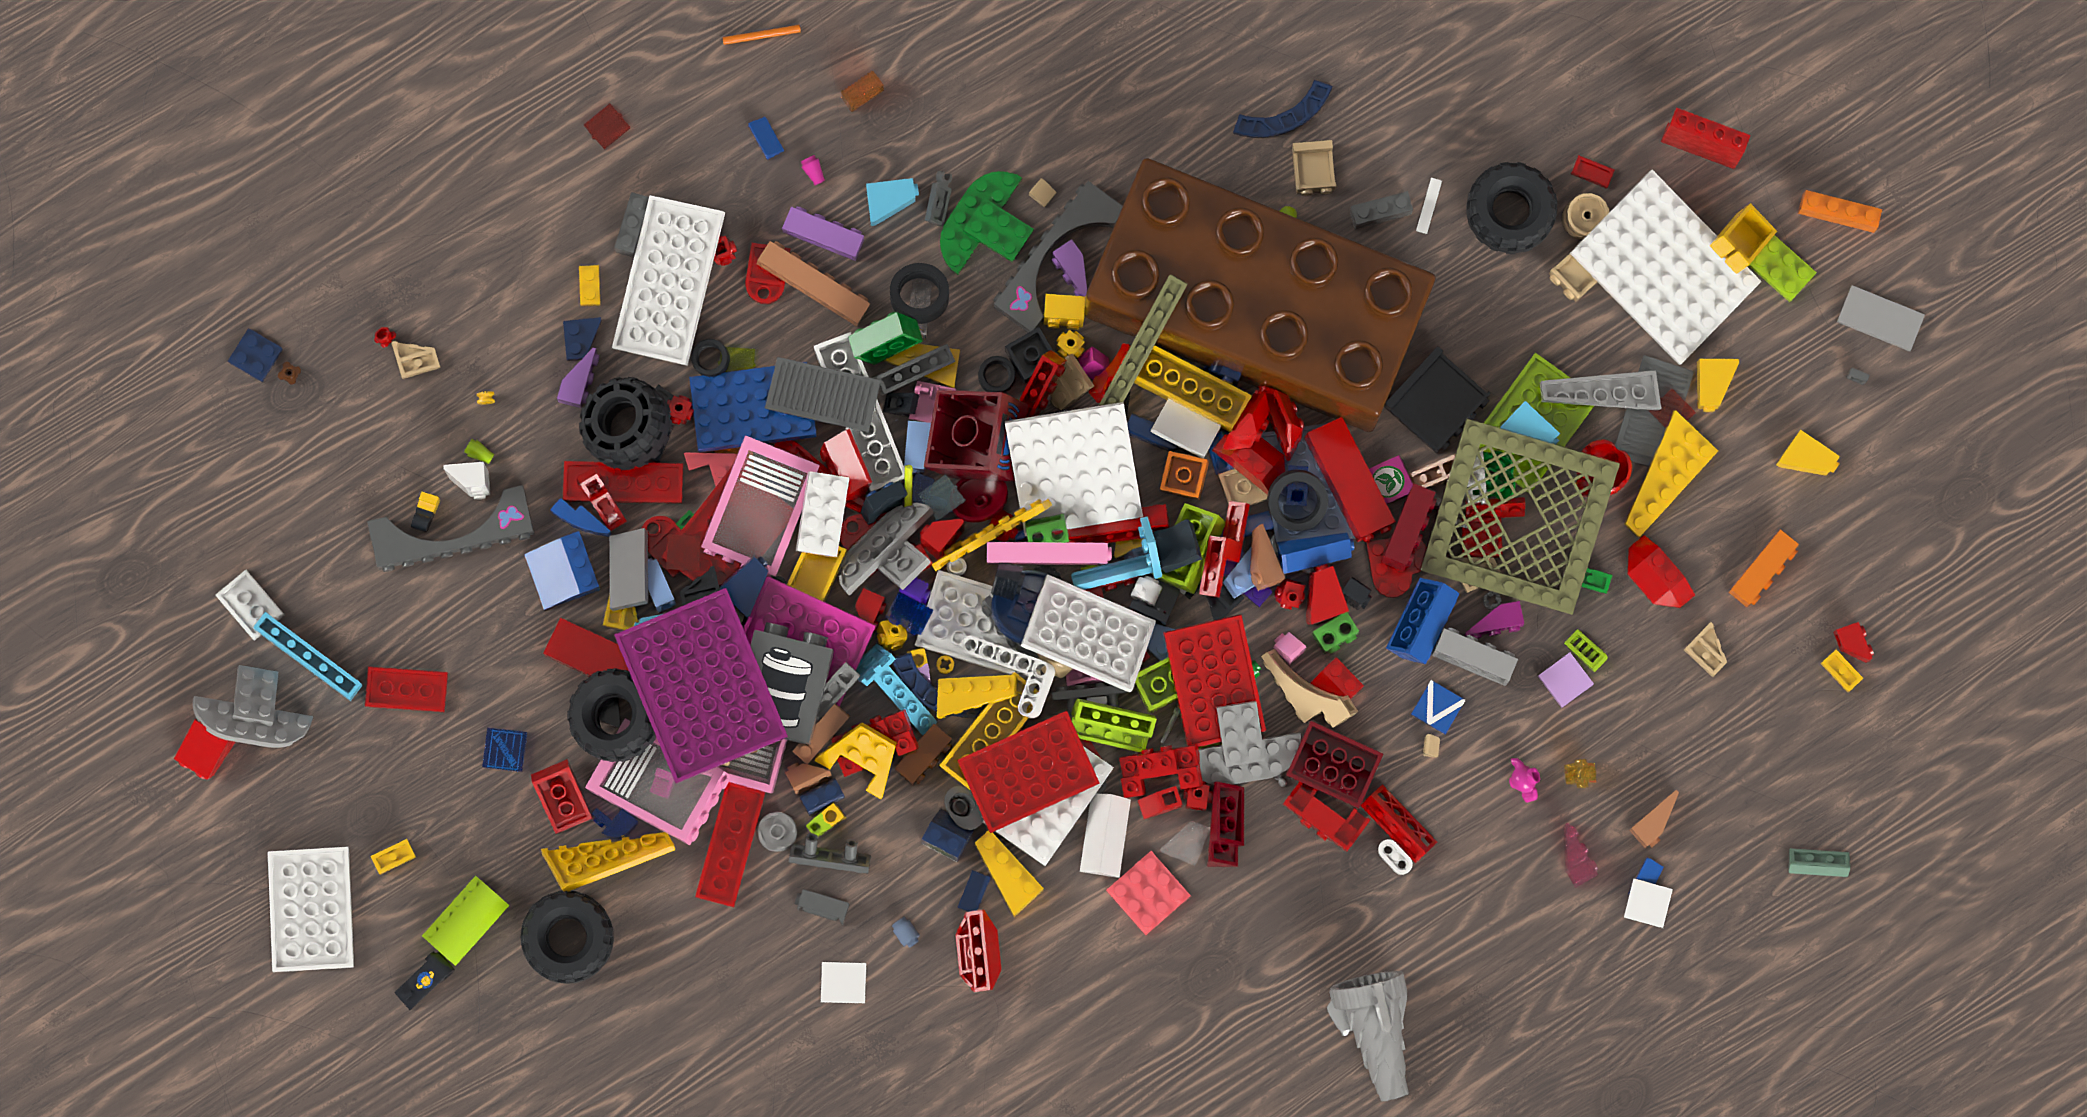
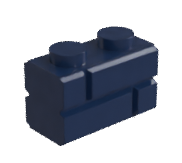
M835 778L828 781V784H823L800 796L809 816L845 798Z

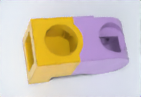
M918 648L907 651V653L911 652L920 673L931 683L925 649Z

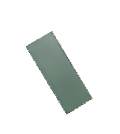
M1790 848L1788 870L1789 873L1848 877L1850 872L1849 852Z

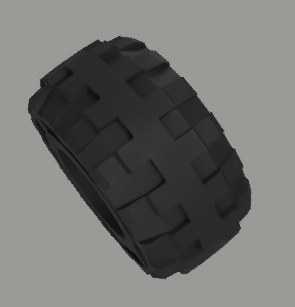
M1503 162L1488 168L1476 179L1468 194L1466 214L1470 229L1481 243H1484L1493 251L1515 254L1531 250L1548 236L1555 223L1558 210L1557 197L1552 188L1553 185L1548 178L1546 179L1541 174V171L1535 167L1527 166L1526 163ZM1504 193L1520 195L1529 205L1530 211L1527 220L1516 226L1502 223L1493 212L1495 199Z
M635 377L614 378L609 380V383H602L596 387L597 391L593 395L589 394L586 398L587 404L585 408L582 407L580 412L582 420L579 423V432L583 438L582 442L585 448L600 462L614 469L631 470L635 466L642 467L648 464V460L651 458L655 459L660 454L659 450L661 447L666 446L669 440L667 435L668 432H671L672 428L671 411L664 397L653 386ZM635 407L636 418L633 426L620 436H612L611 424L617 413L625 408Z
M616 668L597 671L577 686L578 689L572 694L569 701L570 708L567 711V720L569 721V730L572 737L585 752L604 761L624 762L631 760L635 756H640L650 744H653L657 737L629 671ZM623 698L631 704V722L624 731L618 734L606 733L600 725L601 710L610 700Z
M558 891L542 897L533 904L523 920L520 938L524 956L538 974L550 981L569 984L585 981L601 970L610 957L614 943V932L607 912L594 898L577 891ZM563 919H574L580 922L586 931L587 939L585 946L579 953L573 956L557 954L549 943L551 928L555 923Z

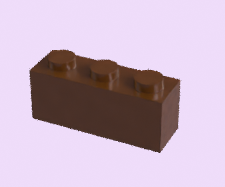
M933 724L917 742L919 747L914 751L908 752L895 767V771L912 786L915 783L919 785L926 777L924 773L927 769L930 768L932 770L939 762L937 758L942 753L945 755L952 748L950 744L952 738L936 724Z

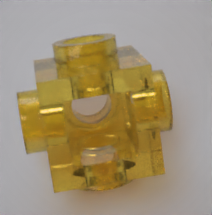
M1586 759L1574 760L1575 763L1564 765L1566 785L1588 788L1589 784L1597 783L1595 763H1587Z

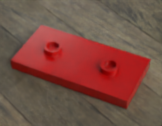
M368 667L365 707L445 712L448 672Z

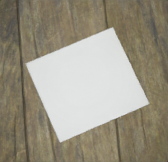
M1633 879L1624 917L1663 928L1673 889Z
M822 962L821 1002L865 1003L866 963Z

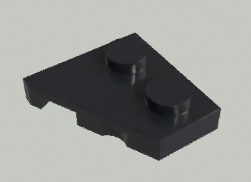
M1223 582L1220 598L1206 596L1213 620L1225 618L1244 600L1242 595L1233 598Z

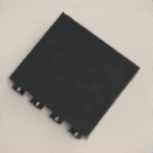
M1437 346L1385 403L1384 408L1437 454L1440 450L1444 452L1451 444L1449 440L1453 436L1457 438L1460 435L1466 418L1473 420L1477 416L1475 411L1479 407L1483 409L1489 403L1488 397L1491 393L1489 391L1486 393L1443 354V350Z

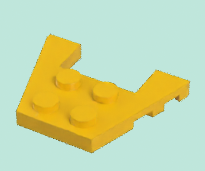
M860 723L838 742L831 744L824 752L817 754L814 761L830 770L838 757L843 755L875 774L866 787V791L882 799L896 742L868 725Z

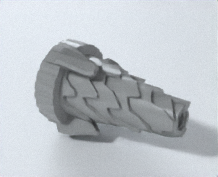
M1387 971L1374 973L1333 985L1329 991L1331 1001L1327 1006L1328 1013L1342 1033V1036H1347L1350 1031L1354 1032L1357 1048L1361 1049L1364 1066L1369 1070L1372 1083H1374L1381 1101H1388L1408 1095L1409 1091L1405 1078L1406 1065L1403 1050L1406 1049L1402 1036V1029H1404L1402 1020L1407 1002V987L1403 972Z

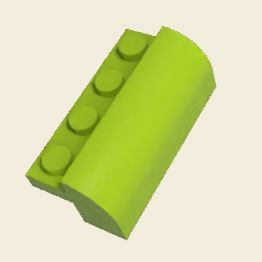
M1078 698L1071 711V721L1080 739L1136 752L1146 749L1149 737L1152 738L1157 720L1153 715Z
M475 876L422 937L456 966L509 905Z

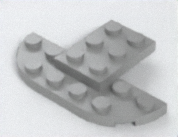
M913 503V505L907 507L898 506L885 514L845 555L841 563V575H839L840 584L845 592L850 596L876 569L902 590L910 584L931 561L911 545L907 539L934 511L925 504Z
M239 665L234 703L198 696L193 698V710L197 720L202 722L209 733L229 741L271 748L287 747L293 745V742L307 734L313 716L275 710L278 672Z
M1256 701L1216 707L1222 745L1199 748L1202 781L1212 785L1216 781L1228 784L1273 778L1282 774L1290 767L1301 743L1300 732L1262 738Z

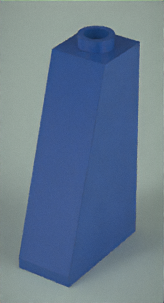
M1348 533L1277 542L1278 560L1284 574L1352 558L1351 551L1354 550V541L1349 538Z

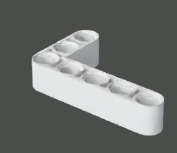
M966 636L961 643L964 652L1029 675L1018 704V710L1023 716L1032 719L1037 718L1042 711L1055 675L1053 665L974 636ZM975 641L976 647L970 650L971 643ZM993 647V654L988 657V650ZM1011 654L1010 661L1006 663L1005 657ZM1028 660V667L1023 669V663ZM1046 666V673L1041 675L1042 667ZM1039 685V692L1034 694L1035 686ZM1032 704V711L1027 713L1028 705Z

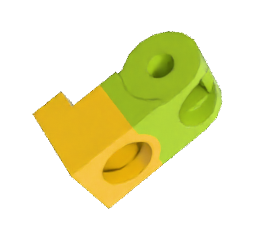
M832 803L811 820L806 827L811 833L820 837L839 822H842L846 816L836 803Z

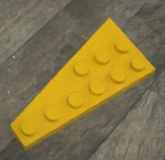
M1676 410L1671 416L1670 423L1664 432L1662 441L1656 450L1646 473L1647 475L1640 486L1636 500L1633 502L1624 523L1637 537H1640L1718 452Z
M1049 498L1044 501L1038 499L1030 504L1031 507L1026 510L1023 507L1014 512L1015 516L1010 518L1007 515L1000 519L998 525L990 524L983 528L982 531L966 537L967 539L954 543L943 551L945 555L932 564L935 571L941 569L949 561L953 562L965 555L966 552L969 553L997 538L1004 530L1007 532L1019 525L1020 522L1023 523L1052 506Z
M661 832L642 835L641 838L637 839L624 837L622 841L611 842V839L580 843L578 847L567 848L565 845L559 846V849L556 850L543 848L541 852L562 891L569 892L674 851L675 847L668 833Z

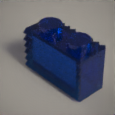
M898 592L885 617L889 619L890 623L894 625L900 624L905 627L909 633L921 635L934 610Z

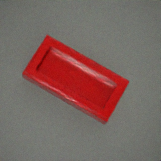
M1578 155L1571 175L1607 189L1615 169Z

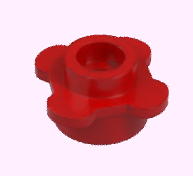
M381 327L376 331L374 341L380 343L385 348L396 337V333L394 331L391 332L388 327Z

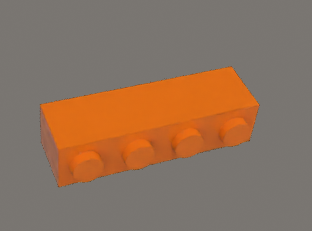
M1808 190L1802 195L1798 214L1872 233L1877 230L1882 213L1880 208Z
M1780 529L1728 593L1746 607L1750 604L1755 605L1761 598L1759 595L1760 591L1763 588L1767 590L1774 582L1771 580L1774 574L1779 575L1786 566L1783 563L1787 558L1792 560L1797 554L1796 548L1799 544Z

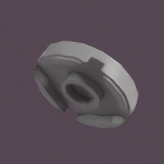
M769 813L759 823L757 830L758 839L769 851H785L796 840V824L792 817L785 813Z

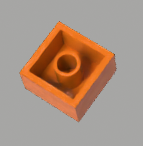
M1169 451L1160 486L1161 492L1200 500L1209 461Z

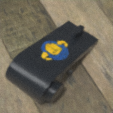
M431 952L425 958L427 962L394 992L409 1010H412L439 983L446 980L455 971V968L440 952Z

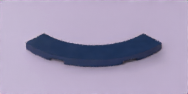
M1314 80L1308 93L1295 107L1277 116L1265 118L1239 114L1233 134L1250 138H1268L1291 132L1304 125L1317 114L1326 102L1333 86Z
M911 652L894 656L896 660L893 661V664L901 681L921 703L937 711L938 688L928 682L920 673ZM985 705L950 715L961 718H977L985 708Z

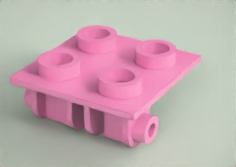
M917 381L914 393L919 395L916 413L910 414L909 419L931 423L937 390L956 391V389Z

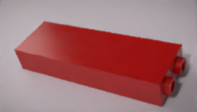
M1343 417L1308 432L1304 439L1356 541L1363 540L1367 542L1373 539L1374 535L1379 532L1385 534L1391 531V527L1396 521Z
M563 618L559 619L543 652L544 656L589 677L597 671L612 668L629 671L618 644Z

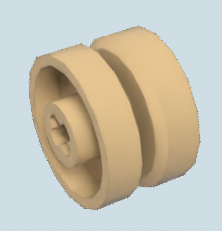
M1592 193L1581 194L1565 206L1562 213L1563 226L1572 237L1582 240L1609 213V208L1600 196Z

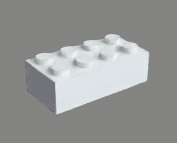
M808 472L796 551L837 557L849 483L848 477Z

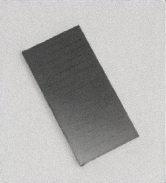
M1643 355L1638 372L1656 370L1661 409L1627 408L1615 446L1617 449L1628 453L1632 462L1649 467L1662 441L1664 432L1670 423L1673 412L1676 410L1681 415L1694 371Z
M777 357L765 409L869 433L881 380Z

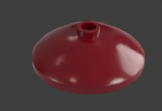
M961 479L951 491L950 506L953 513L963 521L983 522L993 518L1004 508L1008 499V489L1004 481Z

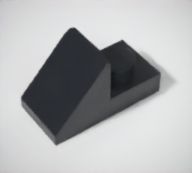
M887 393L883 412L909 417L910 414L916 413L919 395L915 393Z

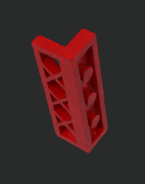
M1383 784L1360 805L1414 863H1417L1438 843ZM1381 793L1386 798V801L1382 800L1378 794ZM1393 809H1397L1400 812V816ZM1407 823L1411 824L1414 827V830H1411L1408 827ZM1421 838H1424L1430 845L1426 846Z

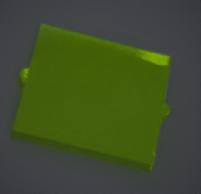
M726 347L730 355V364L725 372L754 369L756 367L754 363L755 349ZM720 352V361H718V365H720V363H721V361H722L721 352Z

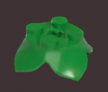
M1494 451L1496 456L1503 453L1502 451ZM1483 452L1484 462L1494 457L1492 452ZM1508 454L1499 458L1503 468L1513 463ZM1496 460L1486 465L1487 469L1494 473L1500 470ZM1514 466L1505 471L1509 480L1514 478ZM1503 473L1493 477L1497 487L1507 482ZM1490 479L1486 481V492L1494 489ZM1513 482V483H1511V484L1513 485V487H1514V489H1515V487H1516V482ZM1509 485L1499 490L1504 499L1514 494ZM1479 489L1473 490V495H1480ZM1497 491L1487 496L1488 498L1495 496L1500 499Z

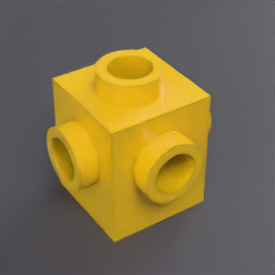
M1071 330L1067 333L1063 332L1056 340L1058 342V354L1065 358L1073 353L1076 358H1079L1085 351L1084 337L1077 331H1074V333ZM1071 340L1074 345L1068 346L1067 342Z
M899 617L880 622L876 629L878 642L880 645H883L885 650H898L903 647L907 639V630L904 626L902 627Z

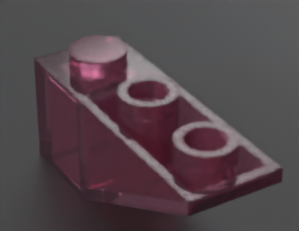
M1566 823L1563 826L1565 871L1574 887L1577 888L1598 876L1597 871L1599 869L1594 860L1590 861L1587 854L1589 852L1585 844H1580L1577 839L1579 835L1576 828Z

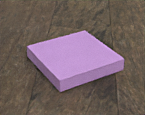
M1568 653L1538 675L1561 708L1594 685L1571 653Z

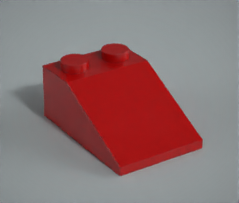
M568 759L531 774L532 784L555 834L592 819Z

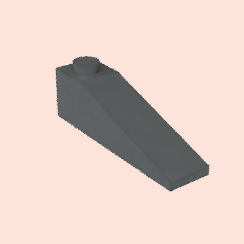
M945 344L873 377V379L881 380L879 393L884 395L955 362L948 344Z

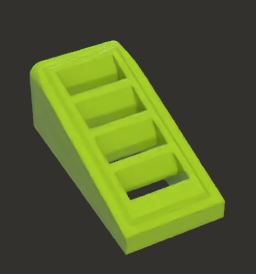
M1578 629L1564 643L1593 672L1608 659L1607 655ZM1581 638L1582 640L1574 647L1573 644ZM1586 643L1587 646L1580 652L1579 649ZM1593 649L1594 651L1586 658L1585 655ZM1597 655H1599V657L1592 663L1591 661H1592Z

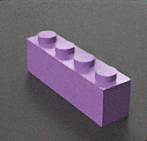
M798 206L796 209L790 208L782 227L783 233L856 261L864 242V235H861V231L851 228V230L843 227V224L837 221L828 222L824 216L814 214L813 216L808 214L806 209Z

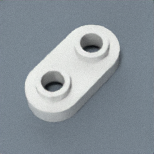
M1384 840L1380 843L1378 847L1379 856L1395 873L1399 875L1407 874L1412 868L1411 858L1393 840ZM1390 847L1392 852L1390 854L1385 853L1384 848ZM1403 861L1405 868H1399L1398 863Z

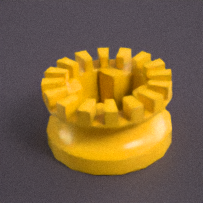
M484 391L477 393V397H479L477 404L495 403V399L492 398L494 392L488 391L486 393Z
M944 655L938 658L936 667L940 673L948 674L953 671L954 661L950 656ZM942 660L950 661L948 670L940 668Z

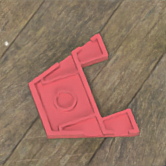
M686 452L684 456L689 471L709 465L716 487L733 466L737 454ZM747 455L742 465L743 469L745 466L750 468V465L746 464L748 460Z

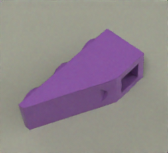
M1071 239L1052 252L1053 259L1051 261L1057 269L1061 268L1064 273L1062 276L1068 285L1072 284L1075 288V291H1073L1075 296H1085L1086 300L1087 284L1083 254Z
M592 348L562 380L557 397L559 403L582 408L583 403H587L586 398L589 396V392H586L588 384L591 385L593 382V366H597L599 361L596 348Z

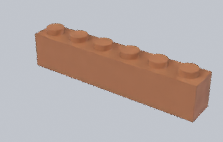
M770 241L757 260V265L856 327L858 326L870 306L865 296L854 294L851 292L852 289L844 283L838 284L830 274H822L814 264L810 262L806 264L801 260V256L795 252L790 254L784 250L785 247L779 242L775 241L773 243Z

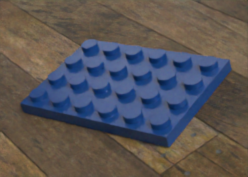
M775 366L724 372L714 377L704 375L689 377L698 452L741 447L745 436L765 444L817 437L815 421L765 409Z

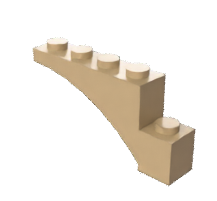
M1275 649L1261 656L1265 667L1273 674L1276 684L1284 691L1285 698L1295 708L1297 717L1304 723L1314 719L1323 712L1326 722L1335 727L1358 712L1348 695L1344 697L1334 695L1313 686L1295 673Z

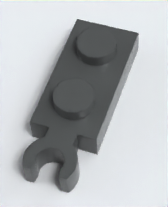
M937 171V183H932L925 221L936 226H944L952 190L948 187V184L952 181V174H945V171Z

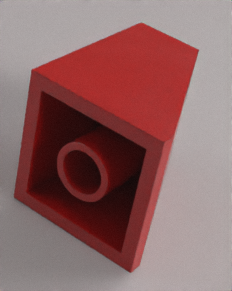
M1327 564L1313 567L1314 571L1310 572L1306 611L1307 624L1312 625L1349 611L1334 567Z
M196 718L174 760L178 761L180 766L194 771L198 777L208 780L215 775L235 744V741L214 736Z

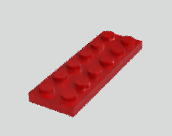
M564 461V501L591 502L577 477L594 467L617 503L682 504L683 463H648L642 467L635 466L631 470H622L620 468H611L602 462Z
M728 782L723 793L695 898L735 907L766 792Z

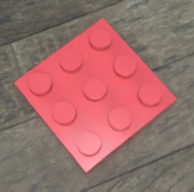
M1152 851L1106 890L1145 936L1191 896Z

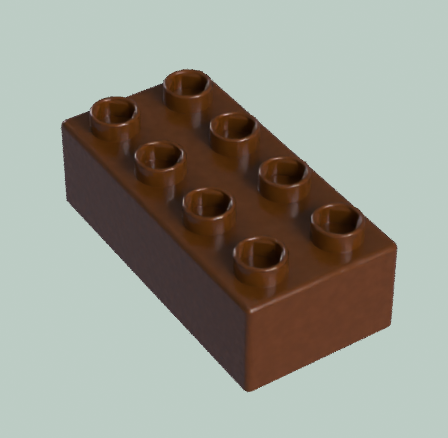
M1145 158L1140 164L1086 293L1084 315L1090 320L1136 338L1169 275L1172 274L1188 284L1155 346L1210 368L1211 366H1225L1240 372V381L1257 388L1259 386H1267L1288 395L1290 401H1294L1299 405L1334 419L1343 417L1346 424L1366 432H1372L1379 420L1436 277L1429 271L1152 159Z

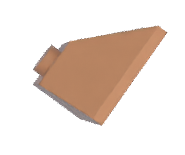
M795 763L787 768L788 771L785 772L796 796L832 778L829 770L807 764L799 765Z

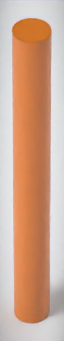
M800 25L723 37V43L726 45L800 33L801 30Z

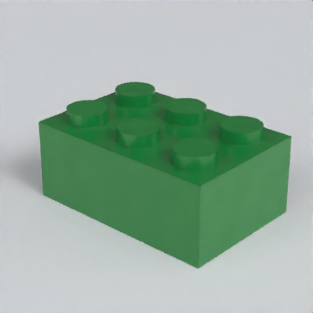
M898 312L889 313L886 318L873 321L870 326L857 329L854 334L848 336L854 358L872 365H876L923 341L917 320Z

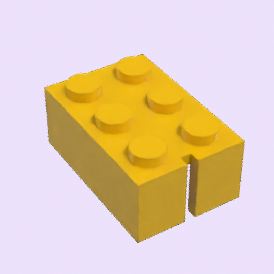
M1750 203L1732 218L1709 246L1721 258L1724 257L1726 259L1724 262L1737 274L1751 264L1776 234L1777 230Z
M839 546L837 557L802 552L787 585L825 602L841 568V563L847 554V549Z

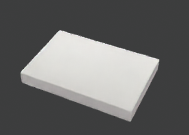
M1168 398L1151 432L1204 459L1221 425Z
M247 570L243 571L216 594L217 598L254 641L261 634L255 631L253 627L265 612L277 621L285 615Z

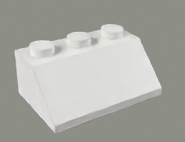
M484 462L443 465L449 479L470 497L485 499L486 496L490 495L489 471Z

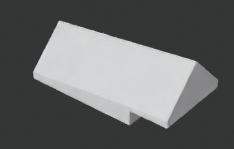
M1095 794L1092 798L1088 812L1080 872L1120 877L1131 799L1113 794Z

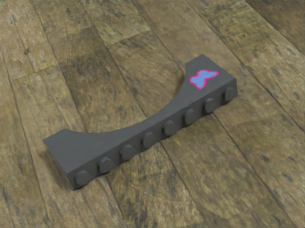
M1089 181L1085 185L1081 184L1079 186L1075 199H1070L1064 206L1065 212L1062 216L1057 215L1052 222L1054 225L1050 231L1046 230L1040 238L1042 242L1039 246L1035 245L1028 254L1030 255L1029 259L1026 262L1024 260L1017 268L1019 272L1015 277L1011 276L1005 284L1007 288L1003 293L999 292L993 300L995 302L994 309L1027 333L1038 328L1044 319L1037 301L1036 280L1040 266L1048 252L1064 237L1078 230L1089 227L1114 228L1123 206Z
M523 485L504 489L499 504L490 518L473 532L453 540L427 541L415 538L398 529L387 517L367 521L376 564L379 570L383 569V572L392 571L395 569V566H413L414 562L421 560L422 563L431 562L434 560V557L441 556V558L452 557L453 553L461 552V554L473 551V548L477 547L487 549L492 547L494 543H500V545L511 543L512 539L516 538L526 540L531 538L530 535L535 534Z

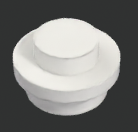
M961 557L947 563V571L951 574L961 576L966 571V562Z

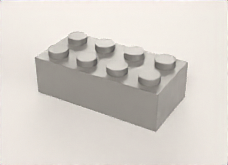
M1450 627L1448 630L1443 629L1432 656L1501 685H1507L1518 661L1515 658V654L1505 650L1500 652L1496 650V646L1489 643L1483 645L1477 642L1478 639L1473 636L1467 635V637L1459 635V631Z

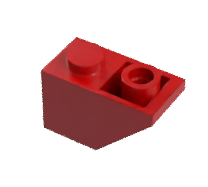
M863 588L855 609L859 618L876 625L873 632L875 633L879 624L876 620L879 614L883 615L887 604L884 603L885 597Z
M1859 622L1836 629L1833 632L1840 651L1865 663L1873 659V649L1870 644L1867 645L1865 628L1863 625L1860 626Z
M1176 786L1158 791L1138 800L1143 819L1181 808L1183 805Z

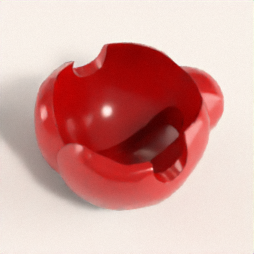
M1606 439L1595 440L1582 449L1581 452L1620 463L1610 495L1617 493L1629 481L1632 472L1631 458L1625 451L1617 449L1614 443ZM1587 475L1592 483L1594 477ZM1585 476L1576 480L1579 490L1589 485ZM1590 489L1582 492V496L1588 497Z

